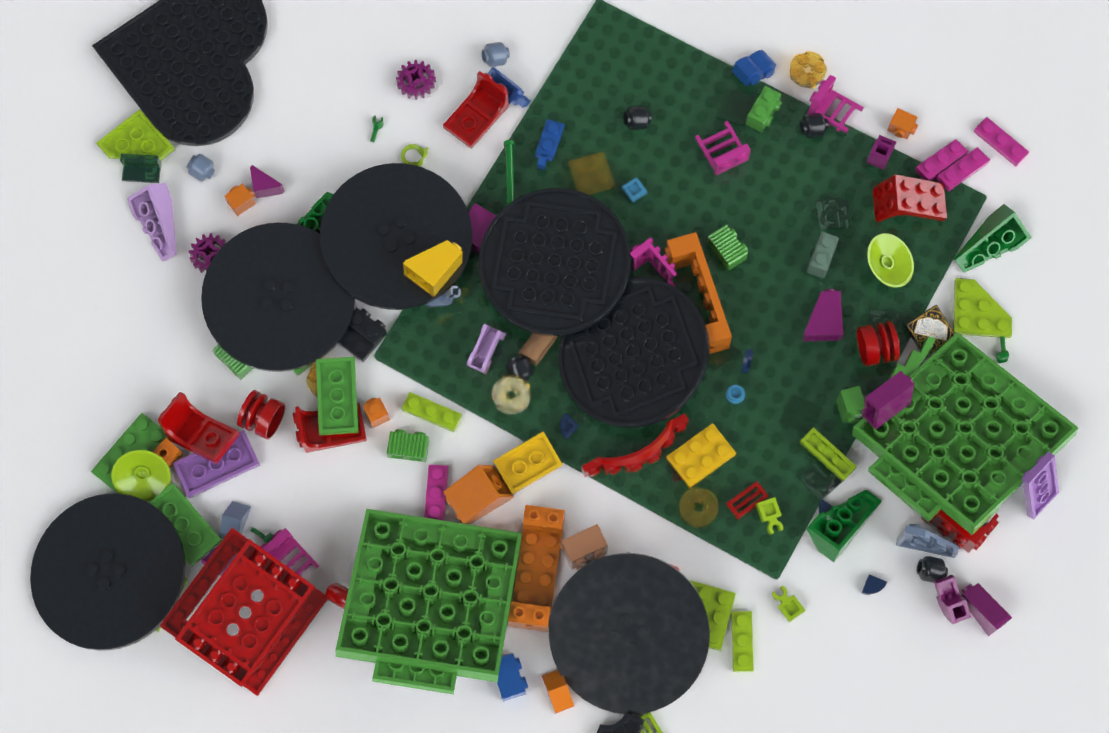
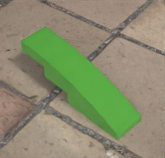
M928 336L919 352L916 350L910 352L904 366L899 363L894 366L889 379L900 371L910 376L925 359L936 339Z

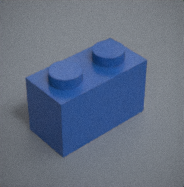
M513 653L503 656L501 659L497 684L503 702L526 695L525 689L528 688L525 676L521 677L519 670L522 669L519 657L515 658Z

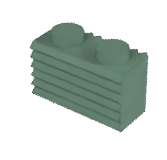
M821 232L807 273L825 278L839 241L838 237Z

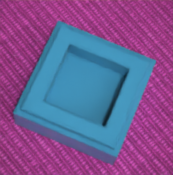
M637 177L621 187L631 203L647 194V190Z

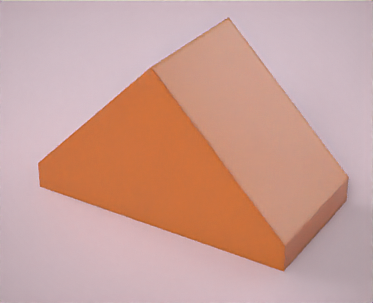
M558 670L542 675L555 714L574 707L564 676H561Z

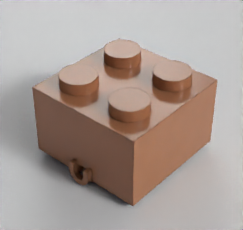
M598 524L561 540L559 544L571 569L576 568L577 570H580L592 560L604 557L608 550L607 542Z

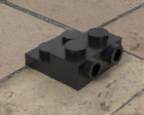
M356 307L351 323L338 344L361 362H364L384 339L387 332L383 322L378 319L374 321L370 318L371 314L364 308L359 310Z

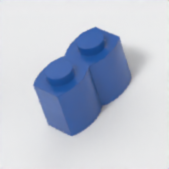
M758 50L750 56L736 61L732 72L745 86L755 85L760 80L768 79L774 74L776 63L764 50Z

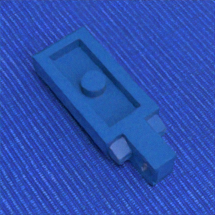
M495 67L489 70L488 74L493 78V81L497 84L501 83L507 88L509 104L515 106L518 104L522 108L529 105L531 100L523 95L524 91Z
M549 119L546 120L535 155L536 158H539L537 169L545 170L547 161L552 162V159L554 160L565 124Z

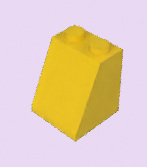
M446 240L405 260L403 263L404 275L434 297L462 264V248L455 242L451 243Z

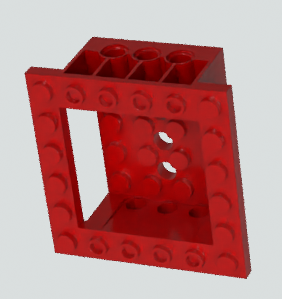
M231 528L159 626L174 636L177 642L241 687L244 686L258 696L326 603L327 598L324 593L315 588L310 582L234 528ZM235 554L236 557L233 559L231 564L219 578L217 583L205 597V599L194 612V614L191 616L189 621H187L186 619L189 617V615L192 613V611L198 605L200 600L203 598V596L206 594V592L209 590L214 581L217 579V577L220 575V573L223 571V569L226 567V565L229 563V561ZM260 590L263 592L264 596L260 602L252 600L251 595L253 591ZM242 607H249L251 609L249 618L244 619L240 617L239 611ZM234 623L238 625L239 632L236 635L228 634L227 627L229 624Z

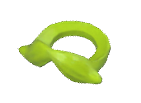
M416 144L405 146L401 152L402 162L421 167L423 160L428 155L429 148H422ZM410 149H415L422 158L418 162H409L405 159V153Z

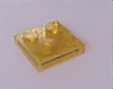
M604 151L568 161L577 191L589 195L615 187Z

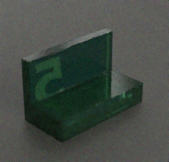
M121 154L120 161L123 165L122 181L159 183L162 163L157 155Z

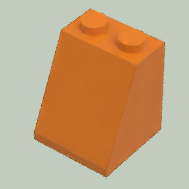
M494 465L476 466L443 491L446 496V502L454 508L456 518L463 524L474 523L514 498Z

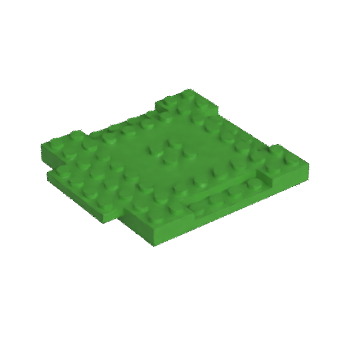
M957 332L910 375L914 382L911 404L876 430L863 418L853 427L852 435L879 457L868 468V472L922 518L929 522L942 510L973 535L999 510L1000 505L1023 484V475L1035 466L1039 457L1045 456L1048 451L1056 455L1076 436L1078 427Z
M366 509L335 649L336 657L375 663L372 682L454 695L457 676L498 682L522 533Z

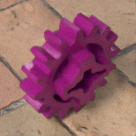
M417 60L414 61V64L408 61L407 67L402 65V71H397L399 77H396L398 90L401 89L402 95L407 93L409 99L413 95L415 100L418 99L419 95L425 98L424 93L430 95V88L434 89V83L436 82L435 72L431 70V66L429 64L425 66L424 61L418 64Z
M210 233L209 237L206 238L203 234L201 240L196 238L197 244L191 243L193 250H189L191 256L189 259L193 263L194 268H199L201 273L204 270L207 271L212 259L220 250L215 247V244L221 248L226 244V240H221L219 235L214 238L212 233ZM198 258H200V260H204L205 264L200 262Z

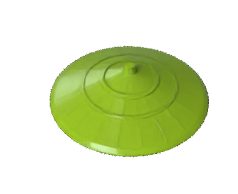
M888 233L879 234L871 240L868 246L867 258L876 278L890 287L897 288L906 285L911 280L914 272L913 257L907 245L897 236Z
M134 450L125 453L117 459L112 468L111 479L119 494L151 501L170 485L171 473L169 466L159 455L146 450Z

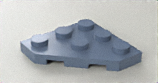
M917 524L906 525L896 541V546L951 558L956 557L959 546L926 529H922Z

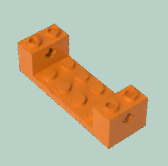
M697 233L667 240L666 248H664L667 263L669 265L673 263L675 265L674 270L691 265L693 276H697L698 291L703 293L704 300H702L705 311L708 310L710 317H708L709 324L706 325L710 341V354L729 349L732 335Z
M525 505L515 587L508 617L509 627L548 632L565 510Z

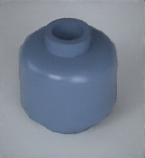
M502 42L486 44L484 49H482L481 55L485 64L489 67H497L506 64L507 58L510 57L508 47H505Z
M202 154L193 155L186 166L188 174L201 182L206 178L211 179L215 172V169H213L214 162Z

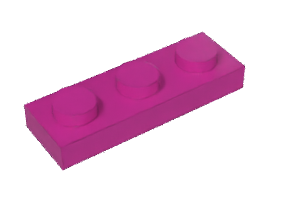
M988 117L973 131L1015 167L1029 154L1027 149Z
M954 139L915 168V172L923 180L931 181L967 155L969 151L957 139Z
M977 147L937 175L936 180L939 183H943L944 188L949 192L986 166L990 159Z
M429 465L424 518L444 521L446 496L443 491L447 489L448 466Z

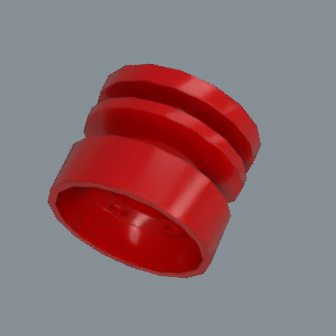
M887 321L884 325L883 323H878L876 332L872 325L857 328L858 349L864 366L879 364L880 355L885 363L889 362L890 359L892 361L899 360V338L892 321Z
M253 390L241 406L237 418V426L245 428L249 432L255 428L257 436L269 440L275 434L283 419L286 405L275 398H271L267 402L268 397L266 394Z

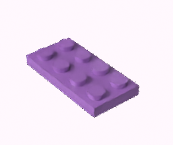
M244 430L239 432L240 435L217 464L195 453L173 462L189 499L260 466Z
M1049 451L1045 456L1039 457L1035 466L1031 470L1026 471L1022 477L1027 516L1033 520L1059 493L1055 455Z

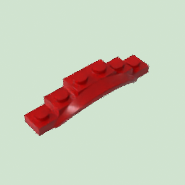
M686 414L668 421L663 432L652 443L637 452L620 457H597L582 465L581 471L584 477L589 475L593 477L599 474L601 469H603L605 475L610 473L614 475L622 470L621 467L625 469L626 473L630 471L635 473L642 469V465L648 462L649 464L655 463L660 459L659 457L662 452L660 448L665 449L673 444L672 441L675 440L674 432L680 433L687 428L689 420Z

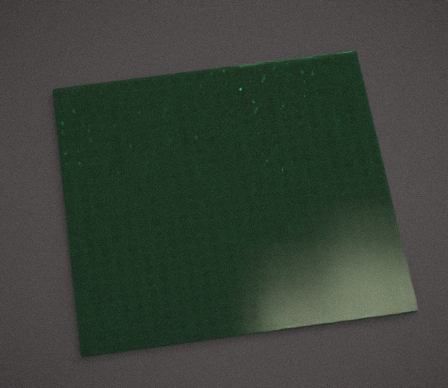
M596 0L509 139L515 142L513 147L514 200L528 193L548 188L571 189L588 194L602 202L616 215L627 234L630 250L635 245H641L651 237L654 248L657 246L660 248L661 256L665 254L664 248H666L667 240L696 232L732 335L730 348L709 355L707 370L698 390L686 405L672 416L658 423L639 428H621L604 424L581 410L571 399L564 387L558 363L561 336H558L536 367L532 365L534 373L529 377L530 381L519 384L518 381L512 382L510 380L506 364L509 363V359L519 356L517 353L532 333L511 324L492 306L481 283L479 254L471 249L468 263L460 278L453 285L458 286L457 289L460 288L461 295L453 299L452 304L448 306L430 308L422 305L411 309H403L376 351L374 358L522 441H528L544 431L560 461L582 473V465L597 457H620L643 449L663 432L668 421L686 414L689 420L687 428L680 433L674 432L675 440L672 441L673 444L665 449L660 448L662 451L661 456L655 463L649 464L648 462L642 465V469L635 473H632V471L626 473L625 469L621 467L622 470L614 475H611V473L605 475L603 469H601L599 474L587 477L777 580L780 578L835 477V474L801 445L800 441L814 427L846 456L856 439L852 435V431L858 422L852 424L842 422L836 403L840 391L860 386L862 395L867 396L888 380L894 366L898 362L890 359L889 362L885 363L880 355L879 364L864 366L858 349L857 328L872 325L876 332L878 323H883L884 325L885 322L892 321L898 334L901 356L911 338L904 325L926 311L985 203L987 196L961 183L949 192L944 188L947 219L943 221L911 215H899L887 218L882 222H876L872 195L873 188L893 175L922 179L915 172V168L922 162L893 149L884 170L867 164L876 139L847 124H844L845 127L849 128L847 133L841 130L838 132L836 127L830 125L826 129L824 136L809 139L802 135L800 121L805 115H808L810 105L762 81L755 85L745 86L732 72L733 66L603 0ZM767 86L782 94L780 99L782 105L778 112L775 111L772 115L773 120L770 126H766L761 133L746 125L747 115L764 87ZM630 106H645L652 115V120L648 127L644 130H629L623 123V113ZM549 119L563 123L565 127L554 160L552 159V162L547 161L545 170L537 169L539 158H536L535 155L546 120ZM728 121L742 146L748 144L750 148L749 160L715 175L702 149L699 148L695 136L699 135L701 140L711 137L727 129L724 122ZM729 134L706 145L705 147L708 150L722 142L731 139L732 136L731 134ZM734 143L710 156L712 159L738 146ZM505 147L468 204V212L474 204H477L497 215L507 206ZM637 177L647 190V194L631 203L621 187ZM847 200L849 212L846 209V215L850 214V217L847 219L848 227H846L844 220L847 216L842 218L844 214L838 212L841 228H838L837 214L835 213L833 214L834 216L827 214L826 217L827 221L834 222L835 219L836 222L829 225V228L820 230L816 202ZM725 224L735 230L736 238L740 243L743 242L748 249L747 259L729 271L707 243V236ZM821 232L836 236L839 239L825 278L807 273ZM888 233L897 236L907 245L914 261L913 276L902 287L895 288L883 284L876 278L869 266L867 258L868 246L871 240L879 234ZM649 261L634 272L631 269L629 278H651L666 282ZM691 265L674 270L677 275L671 281L677 289L682 291L695 304L705 324H709L708 317H710L708 310L705 311L702 301L704 296L703 293L698 291L697 276H693ZM826 289L841 291L843 337L841 341H803L805 329L821 291ZM484 324L506 333L504 340L499 339L490 359L492 363L487 374L467 366L469 356L474 350ZM746 349L753 350L748 374L741 373ZM731 385H739L745 391V398L739 404H732L726 398V390ZM565 413L579 425V428L567 440L563 438L560 431L561 418ZM713 423L737 454L689 489L668 462L666 456ZM758 481L769 495L768 499L776 498L782 515L777 517V520L782 523L783 530L778 531L777 526L773 525L774 533L769 535L767 532L768 523L767 521L761 522L756 507L737 520L735 515L727 508L726 503ZM757 487L753 489L751 492H749L747 495L742 497L740 500L735 502L733 506L736 507L738 504H740L749 496L758 491ZM758 495L752 501H750L745 506L740 508L737 512L740 513L742 510L747 508L749 505L754 503L763 495Z

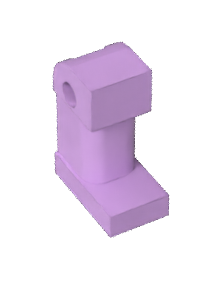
M484 324L474 350L469 356L467 366L487 374L492 363L490 359L499 339L504 340L506 333Z

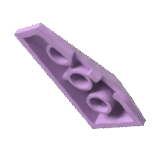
M166 182L148 185L128 197L127 200L134 218L143 225V232L152 239L151 244L161 260L166 261L177 255L172 198Z

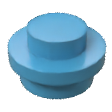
M731 385L726 390V398L732 404H739L745 398V391L739 385Z

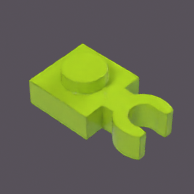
M775 497L755 504L761 522L767 521L768 523L767 532L769 535L774 533L773 525L777 526L778 531L783 530L782 523L777 520V517L782 515Z
M782 585L780 590L783 592V595L778 596L775 592H772V597L774 600L781 602L777 608L790 623L806 610L794 594L791 597L787 596V589Z

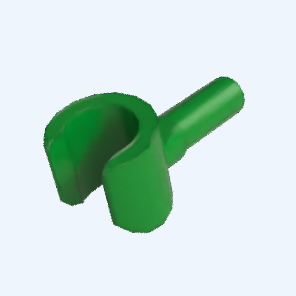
M376 115L372 118L374 128L370 142H375L378 130L384 125L383 117L380 122H376Z
M1002 336L1000 337L1001 352L996 353L998 363L1007 362L1009 358L1005 337Z
M254 527L251 528V532L259 536L265 543L268 544L273 539L271 532L265 536Z

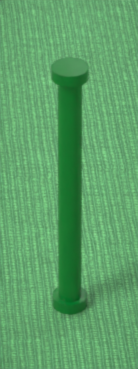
M513 140L503 142L506 149L507 205L514 201L513 147L515 142Z

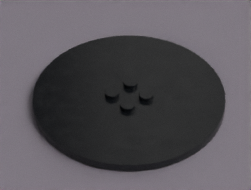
M389 163L365 169L355 174L339 187L324 211L320 227V244L323 259L331 276L349 295L360 302L381 309H411L439 298L460 278L471 254L472 224L469 212L461 196L441 176L416 165ZM446 240L451 243L455 242L462 248V264L434 297L404 275L403 263L405 260Z
M548 188L517 198L496 215L486 230L481 243L479 274L483 289L490 303L511 324L522 330L539 335H568L585 330L598 323L620 301L631 273V250L627 234L621 222L602 202L580 191Z
M277 222L258 225L230 239L212 259L202 285L201 302L204 319L217 344L238 362L251 368L269 372L300 369L315 363L316 359L326 356L345 335L351 323L355 307V298L337 284L325 264L320 244V233L292 223Z
M629 278L620 301L606 317L585 330L561 336L558 351L561 379L566 391L575 404L595 420L621 428L649 426L675 414L686 405L698 390L709 362V334L698 308L682 291L657 279Z
M114 493L96 495L79 501L67 508L49 525L36 547L30 574L31 592L36 609L45 624L56 635L78 647L106 651L121 649L135 644L160 627L159 625L180 597L186 569L183 544L176 528L168 517L154 505L143 499Z
M618 553L590 562L578 570L566 582L555 600L550 615L549 643L553 660L560 675L564 676L567 685L582 699L600 709L613 713L644 714L673 703L694 684L707 658L710 643V626L702 598L693 584L679 570L667 562L649 555Z

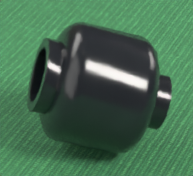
M642 105L630 106L623 113V123L629 130H644L652 120L651 112Z
M821 113L805 115L800 121V131L802 135L809 139L824 136L826 129L829 128L827 118H824Z
M520 355L509 359V363L506 364V370L512 382L518 381L519 384L530 381L529 377L533 375L534 371L529 358Z
M925 556L917 564L916 571L922 581L934 583V581L944 578L948 574V568L944 560L940 558Z

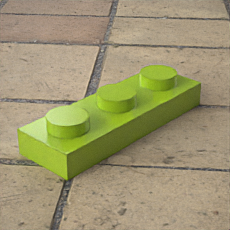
M409 392L402 406L403 412L455 433L462 418L461 413Z
M814 427L800 441L801 445L842 482L857 468L852 461Z
M732 611L733 672H753L752 611Z

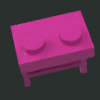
M829 75L826 81H821L818 92L814 91L809 99L811 105L807 114L821 113L824 118H827L829 126L833 125L837 128L838 132L841 130L847 133L849 128L845 127L844 124L855 109L862 112L864 107L832 90L836 77ZM835 99L841 100V103L831 117H827L825 113ZM845 104L850 105L851 108L841 122L834 121Z
M728 121L724 122L727 129L711 137L701 140L699 135L695 136L699 148L702 149L715 175L749 160L750 148L748 144L742 146ZM731 134V139L708 150L706 149V145ZM734 143L738 146L712 159L710 156Z
M651 237L641 245L637 244L631 249V269L633 272L649 261L668 284L675 287V284L671 281L677 275L674 271L675 265L673 263L669 265L667 263V256L660 255V248L658 246L654 248Z
M286 528L278 530L268 544L264 543L260 546L280 562L297 547L301 552L289 561L286 566L291 568L305 556L308 561L296 571L298 575H301L311 565L316 569L320 567Z

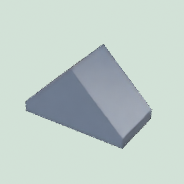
M235 501L230 503L222 514L219 534L221 539H224L231 528L242 534L251 506Z

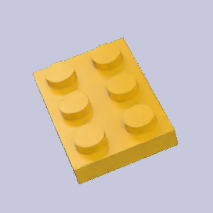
M712 423L666 456V459L690 489L736 456L737 453Z
M544 431L493 460L512 495L563 466Z

